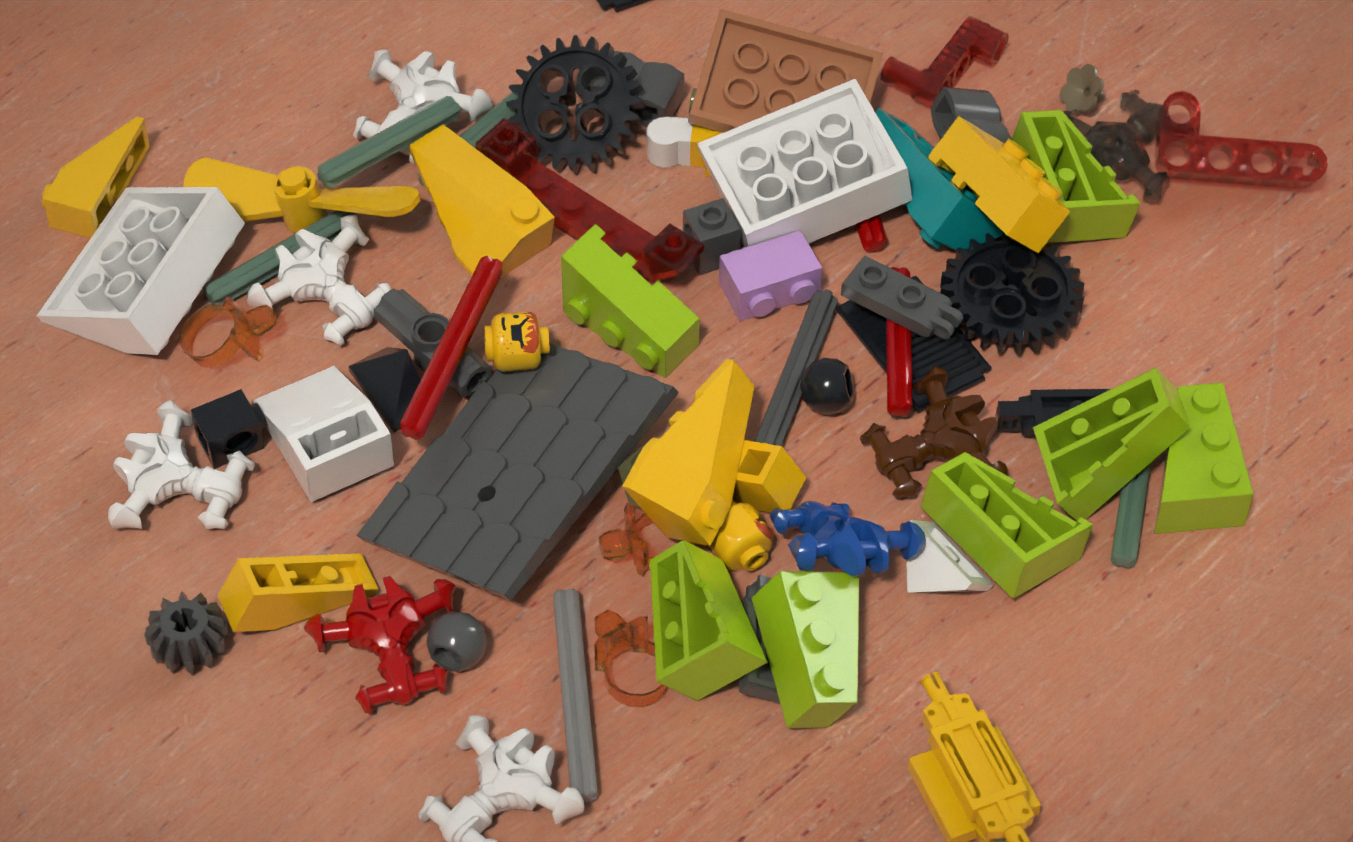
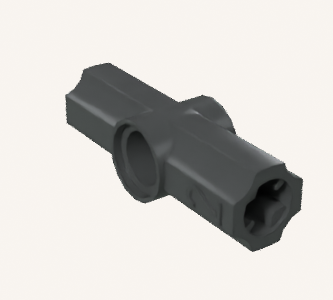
M393 288L381 297V301L375 307V319L413 352L414 361L417 366L426 371L449 324V320L441 314L427 311L404 289L395 290ZM467 346L449 385L462 397L466 395L472 396L483 381L487 382L492 376L491 366Z

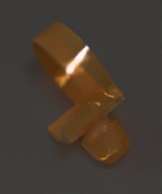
M226 296L222 304H209L191 314L182 328L180 345L184 353L201 367L213 368L223 365L236 354L239 348L253 360L260 361L262 351L258 336L260 337L274 328L277 324L276 315L268 305H259L245 312L231 298ZM221 315L232 316L234 327L231 328L230 334L223 345L211 354L194 356L193 341L200 328L212 318Z
M626 503L624 508V530L621 531L620 528L605 532L599 537V548L603 559L627 558V554H632L637 573L644 577L647 571L650 570V559L653 557L649 556V544L638 537V533L645 526L654 522L646 513L636 520V507Z
M606 610L597 615L594 619L595 633L598 636L594 645L595 670L605 672V685L609 694L619 703L629 707H646L657 703L666 695L669 687L662 684L657 689L644 694H631L620 690L611 682L608 675L613 660L622 653L632 650L635 653H647L655 656V644L648 640V616H639L626 623L618 613L612 610Z

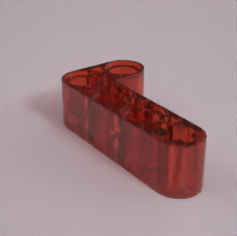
M1185 91L1174 92L1166 98L1159 109L1154 161L1158 172L1164 177L1180 180L1305 189L1313 186L1327 170L1328 161L1326 154L1321 148L1313 144L1199 135L1201 108L1197 98L1191 93ZM1173 105L1185 107L1189 112V121L1181 124L1174 122L1169 116L1168 108ZM1169 147L1182 149L1186 154V163L1182 166L1170 164L1165 157V150ZM1214 150L1223 151L1229 158V167L1226 169L1214 168L1208 159L1209 152ZM1261 153L1269 157L1272 162V170L1267 173L1258 172L1252 165V156ZM1302 158L1307 159L1308 166L1314 167L1308 175H1303V168L1300 166H1289L1281 174L1283 165H1297Z

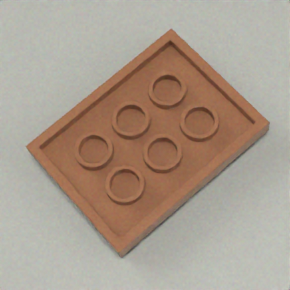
M720 9L690 110L688 123L724 133L853 79L857 80L869 103H871L883 53Z

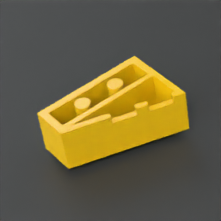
M960 116L957 117L928 156L935 165L941 166L954 174L951 181L958 188L963 190L966 184L978 198L974 204L1007 236L1036 253L1041 251L1070 213V210L1059 199L1062 191L1053 183L1043 178L1046 173L1027 158L1029 153L1021 145L1011 139L1003 143Z

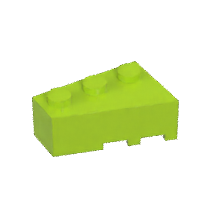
M1062 110L1021 112L1012 139L1029 153L1027 156L1029 160L1044 170L1046 174L1043 178L1053 183L1062 191L1059 199L1070 210L1068 216L1047 243L1126 238L1141 204L1133 194L1127 196L1114 181L1116 173L1109 165L1106 167L1100 165L1090 153L1093 146Z
M595 224L561 255L563 312L575 324H583L598 334L607 345L618 347L632 356L641 367L647 370L652 369L666 379L699 346L700 318L659 281L652 286L632 268L637 261L627 252L620 257L601 240L606 233Z
M1157 368L1147 371L1033 427L1057 504L1076 521L1080 517L1086 520L1191 428L1178 389Z
M1220 382L1178 386V392L1191 428L1166 449L1154 534L1245 526L1253 498V491L1224 384Z
M964 452L931 470L920 507L1012 599L1081 560L1093 527L1092 523L1082 517L1077 522L1053 509L1055 502L1043 495L1038 500L1014 487L1016 480Z
M685 540L680 541L650 559L657 682L699 701L767 663L723 560Z
M779 571L751 599L776 684L787 728H828L857 703L859 576H852L846 572Z

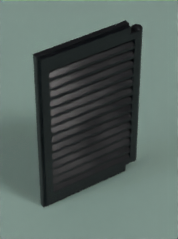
M913 276V277L911 278V279H913V280H915V281H917V282L923 284V283L921 282V280H920L917 276ZM851 300L838 305L835 310L887 374L886 318ZM960 328L954 329L949 339H943L933 333L929 337H923L911 331L912 407L917 413L924 411L925 407L931 404L928 395L918 394L913 385L924 378L933 366L941 367L949 373V379L944 388L948 398L985 381L984 373L991 371V366L971 341L964 339L965 334Z

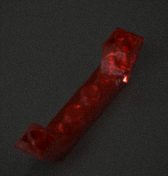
M505 118L475 143L478 151L525 185L555 217L554 226L573 239L579 240L591 227L597 224L606 233L601 240L620 257L626 252L637 261L632 268L648 282L677 277L704 251V244L671 223L657 236L652 235L537 161L536 138Z

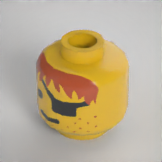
M532 312L499 313L492 318L491 325L484 326L486 362L493 361L495 368L500 372L535 370L540 364L541 354L550 353L548 326L539 327L538 319Z
M732 502L723 525L718 530L711 546L708 547L716 557L724 561L727 570L740 571L745 569L746 571H753L767 561L768 552L772 548L774 537L770 527L754 506L748 503Z

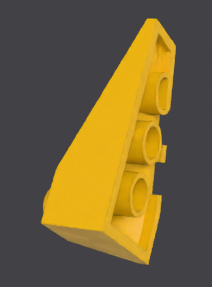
M444 124L409 145V151L426 190L430 192L436 206L440 224L445 227L451 241L454 257L471 277L479 260L484 256L499 259L502 262L503 273L501 277H503L551 245L555 219L551 212L525 185Z
M726 359L696 390L695 401L685 412L677 411L669 419L671 427L660 439L652 437L646 443L622 485L623 489L667 538L711 546L731 507L755 387L733 359Z

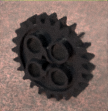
M577 35L573 36L570 47H566L560 38H556V50L550 52L546 46L541 45L540 49L543 58L538 61L528 55L526 58L532 68L529 71L516 70L518 76L523 80L522 84L509 85V89L518 99L506 102V106L518 114L509 118L508 123L513 128H521L514 134V138L519 144L526 143L523 150L530 157L538 153L537 161L541 166L545 167L552 160V167L559 173H561L566 163H568L570 170L574 174H578L581 163H585L590 171L594 172L596 168L595 159L601 158L607 165H610L611 158L609 152L612 149L620 154L625 153L620 143L623 138L635 141L636 137L630 131V125H642L643 123L642 119L634 113V110L645 107L644 101L634 96L644 90L639 81H631L638 74L633 66L624 67L628 59L622 52L613 57L614 48L610 43L607 42L599 50V43L595 37H590L585 47H583L582 41ZM575 69H580L575 87L573 72ZM597 76H606L605 84L601 89L597 91L588 90L592 79ZM557 77L564 78L561 89L552 93L547 92V87L551 80ZM576 94L583 103L576 104ZM576 104L574 115L568 107ZM597 117L605 118L604 126L601 130L595 133L587 132V127L591 120ZM556 118L563 119V124L559 131L553 134H546V127L551 120ZM575 126H577L578 139L572 141Z
M1004 232L1000 241H996L991 234L987 233L983 245L974 239H970L968 250L958 247L955 259L948 258L946 271L942 272L940 293L947 296L952 301V307L962 313L963 321L954 329L965 327L964 339L969 340L978 335L981 337L980 348H985L990 342L997 343L998 353H1002L1006 345H1012L1017 355L1021 354L1022 345L1028 344L1036 353L1039 352L1041 340L1053 347L1055 346L1056 335L1066 338L1069 333V327L1077 325L1084 301V282L1079 281L1080 269L1070 268V256L1057 258L1059 249L1057 245L1047 250L1042 248L1039 253H1036L1016 240H1011V237L1007 236Z

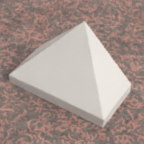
M910 520V522L918 524L924 531L926 543L923 550L916 557L906 560L907 593L984 592L992 588L994 584L935 522Z

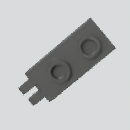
M865 255L842 283V296L923 337H929L933 333L943 339H949L954 332V327H958L963 321L962 313L952 307V301L947 296Z

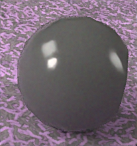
M452 611L439 616L430 626L426 645L434 662L444 669L461 672L474 667L484 656L487 636L482 623L471 614Z

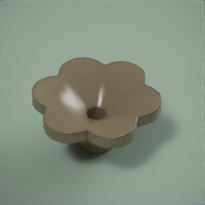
M1086 64L1081 69L1073 68L1069 71L1066 78L1067 83L1060 91V99L1066 103V111L1070 115L1077 116L1082 111L1091 112L1096 107V104L1102 100L1104 82L1102 78L1098 77L1097 68L1094 65Z

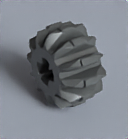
M181 591L178 598L179 601L171 602L163 598L161 603L162 610L150 611L148 618L150 626L146 627L145 639L147 645L150 646L152 658L156 660L157 664L165 662L167 669L171 673L175 672L179 667L185 666L186 671L192 675L195 665L201 663L211 668L213 662L212 655H224V640L228 635L227 622L223 619L221 608L216 602L207 604V599L202 593L194 599L188 600L187 595Z

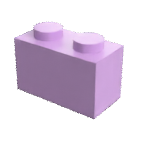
M801 230L720 255L719 285L739 321L752 317H762L774 310L795 303H805L811 300L817 290L821 291L822 267Z

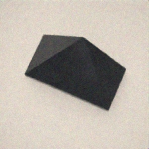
M386 347L350 365L349 372L393 432L401 429L400 422L421 380L407 349Z

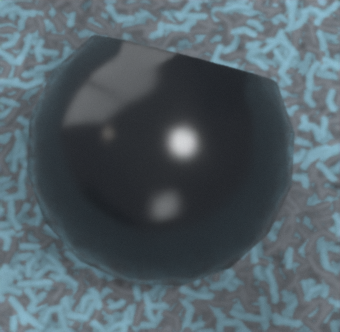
M822 358L812 362L803 372L800 383L803 400L811 409L820 414L833 415L846 410L853 402L852 375L849 366L837 358Z

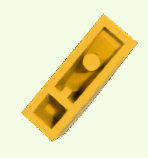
M136 116L61 167L54 181L46 185L42 194V207L45 208L49 227L88 238L93 236L130 183L150 147L144 118Z
M744 440L732 502L748 503L758 511L769 513L776 508L790 510L807 477L782 446Z
M362 553L238 558L217 596L233 632L276 630L311 618L317 613L322 614L351 604L354 586L363 584L366 598L374 596L378 591V587Z

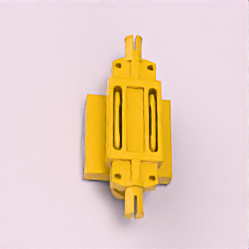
M932 672V678L930 674H927L921 679V685L925 688L932 703L923 710L922 721L929 733L928 743L930 744V750L910 757L907 768L946 842H968L976 838L978 842H1030L1024 829L1032 825L1033 817L1040 814L1041 804L998 726H992L984 709L976 710L968 694H950L939 672Z

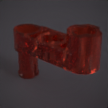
M969 16L928 69L925 68L921 71L891 56L882 68L880 80L911 93L912 99L931 107L943 87L954 88L976 59L990 65H996L1008 43L1009 34L990 26L984 21Z

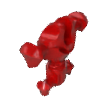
M388 576L383 578L387 592L385 594L366 598L363 584L354 586L353 599L346 613V621L325 623L323 617L318 613L308 619L304 630L314 639L319 652H326V642L349 640L350 647L367 650L379 657L380 664L377 670L381 677L386 680V683L368 688L360 685L359 691L355 696V699L362 706L365 713L373 714L371 707L392 701V704H409L413 701V698L419 696L418 693L439 688L440 694L446 691L448 672L436 663L431 670L413 674L415 668L414 658L407 654L406 648L408 643L412 641V638L425 627L426 622L423 618L443 608L446 613L454 611L453 596L456 588L454 583L446 579H436L434 581L435 592L415 600L413 595L400 588L393 578Z

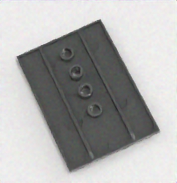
M549 343L550 353L541 354L540 364L535 370L500 372L496 370L487 383L483 381L444 434L433 440L402 483L397 481L356 536L369 544L512 601L679 392L673 386L662 383L653 377L642 376L622 369L616 364L605 363L585 356L581 352L568 350Z

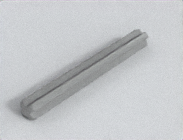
M560 589L554 593L553 598L570 788H576L584 802L591 803L597 799L598 794L579 593L575 589Z

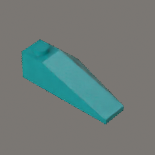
M878 108L875 112L908 167L912 201L907 202L906 205L910 216L922 228L919 232L920 236L936 248L940 249L944 244L954 250L958 247L965 250L968 249L970 239H974L980 244L984 243L987 233L991 234L994 239L1002 236L1003 231L974 204L978 198L966 184L963 190L958 188L951 181L954 174L941 166L935 165L928 158L935 147L907 122Z

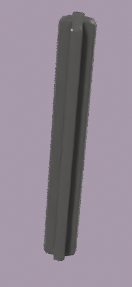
M827 289L824 292L817 290L813 294L754 442L782 446L802 396L800 383L803 372L816 360L838 304V299L832 295V291Z

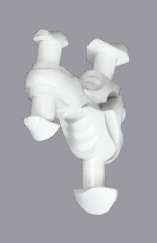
M390 50L374 51V61L367 77L372 81H378L383 78L390 81L389 88L396 97L398 107L396 110L388 113L382 125L370 121L368 116L358 117L353 136L357 140H360L363 136L369 138L445 96L453 97L455 102L459 104L460 111L469 113L471 122L489 112L493 104L489 94L483 89H476L473 96L459 93V87L456 83V63L448 60L441 70L438 71L433 69L435 63L434 53L425 51L401 69L392 63ZM409 146L396 152L410 156L409 162L415 164L409 151Z
M347 215L340 218L342 231L332 242L325 237L301 229L295 233L296 240L301 247L296 252L291 254L287 248L279 245L275 249L280 264L278 272L279 282L266 289H263L260 283L253 284L248 291V305L274 315L272 305L289 296L297 302L306 300L326 301L329 303L331 312L340 317L332 323L329 322L322 325L324 339L332 341L339 346L345 344L343 336L352 329H362L370 325L373 321L375 307L381 301V297L391 290V286L388 283H376V289L364 297L358 292L355 285H348L344 281V270L349 260V255L346 252L354 243L365 246L369 241V238L361 230L356 215Z
M172 400L163 402L157 408L158 417L163 423L161 434H128L124 440V445L133 454L131 460L117 457L113 463L117 474L128 485V492L131 496L124 505L116 502L110 506L108 510L109 523L113 529H142L139 515L148 503L157 506L173 496L192 493L195 500L210 503L207 510L198 516L206 530L214 528L225 529L229 524L224 519L227 509L239 501L242 495L241 479L245 470L253 471L255 462L246 458L241 451H237L227 455L229 463L224 472L215 470L210 466L201 469L197 466L193 467V464L189 462V457L186 455L187 450L184 448L185 440L179 438L181 427L191 426L193 422L192 415L180 409Z
M469 715L466 726L455 744L462 750L473 747L479 755L475 759L478 773L480 774L478 779L480 782L478 786L479 791H475L469 797L464 796L452 810L442 803V795L427 796L418 817L422 822L431 819L439 825V830L442 832V837L446 842H498L495 839L485 838L480 833L492 824V816L499 812L511 809L533 810L539 804L553 811L552 815L555 825L570 817L583 813L584 800L576 788L567 787L562 793L550 788L552 785L550 775L554 764V750L545 745L536 753H533L531 748L534 742V734L528 729H520L494 743L489 737L488 719L481 715Z

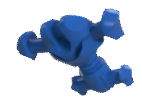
M806 501L794 510L776 508L770 514L771 522L780 534L785 535L787 530L792 528H798L805 533L795 536L788 544L800 571H813L816 559L824 558L835 569H842L852 576L863 575L866 566L873 572L883 573L887 572L889 568L890 550H900L903 558L907 560L916 557L923 550L926 543L925 533L916 523L907 521L901 523L900 531H885L878 524L851 517L850 506L844 503L837 504L832 502L830 506H825L816 501Z

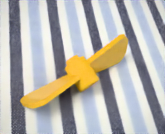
M201 158L192 163L185 174L183 187H218L244 222L282 216L286 227L294 233L326 216V209L395 217L411 212L421 199L419 191L408 186L319 189L314 173L306 167H290L275 175L211 158Z

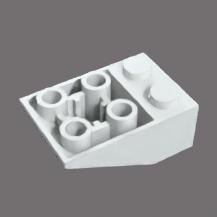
M335 366L252 400V404L258 403L267 423V430L310 502L394 466L389 430L371 401Z

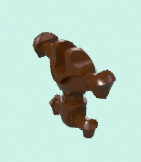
M933 366L924 378L913 385L918 394L928 395L931 404L925 407L924 429L920 432V435L917 434L914 437L905 435L891 443L885 434L886 426L873 423L860 436L861 443L864 445L870 443L875 451V464L878 471L888 479H891L896 486L892 493L896 499L904 497L915 498L922 484L912 479L909 472L921 468L924 460L948 462L966 452L1009 476L1005 463L997 461L992 464L984 456L986 445L998 427L995 417H989L982 421L978 418L977 415L984 408L985 401L980 395L948 398L944 388L948 382L949 373L938 366Z

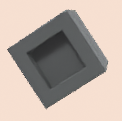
M724 198L683 210L682 244L689 256L698 254L692 260L698 274L702 275L718 270L720 255L740 249L741 228Z

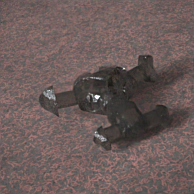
M1137 89L1120 95V108L1124 112L1129 110L1133 113L1127 119V123L1098 121L1094 126H1091L1074 117L1077 109L1063 111L1093 146L1090 153L1102 167L1109 165L1116 173V180H1127L1134 177L1144 186L1143 199L1152 202L1160 200L1162 190L1170 181L1167 172H1157L1155 174L1148 167L1150 165V158L1143 143L1152 142L1155 136L1162 133L1172 140L1173 146H1183L1191 132L1187 124L1181 127L1170 119L1171 116L1163 105L1152 102L1147 103L1139 97L1140 91Z

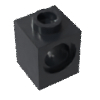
M242 389L191 409L196 437L214 469L228 464L227 455L241 451L247 456L264 449L261 431L267 428L264 414L258 403L250 405Z

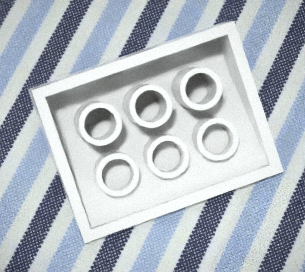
M856 79L697 143L720 199L724 198L741 228L740 243L743 248L801 230L809 244L912 201L908 167Z
M126 187L39 311L37 317L41 322L127 354L158 355L168 344L171 334L181 319L190 311L193 301L203 286L212 278L213 271L225 253L234 245L235 238L245 225V222L218 187Z

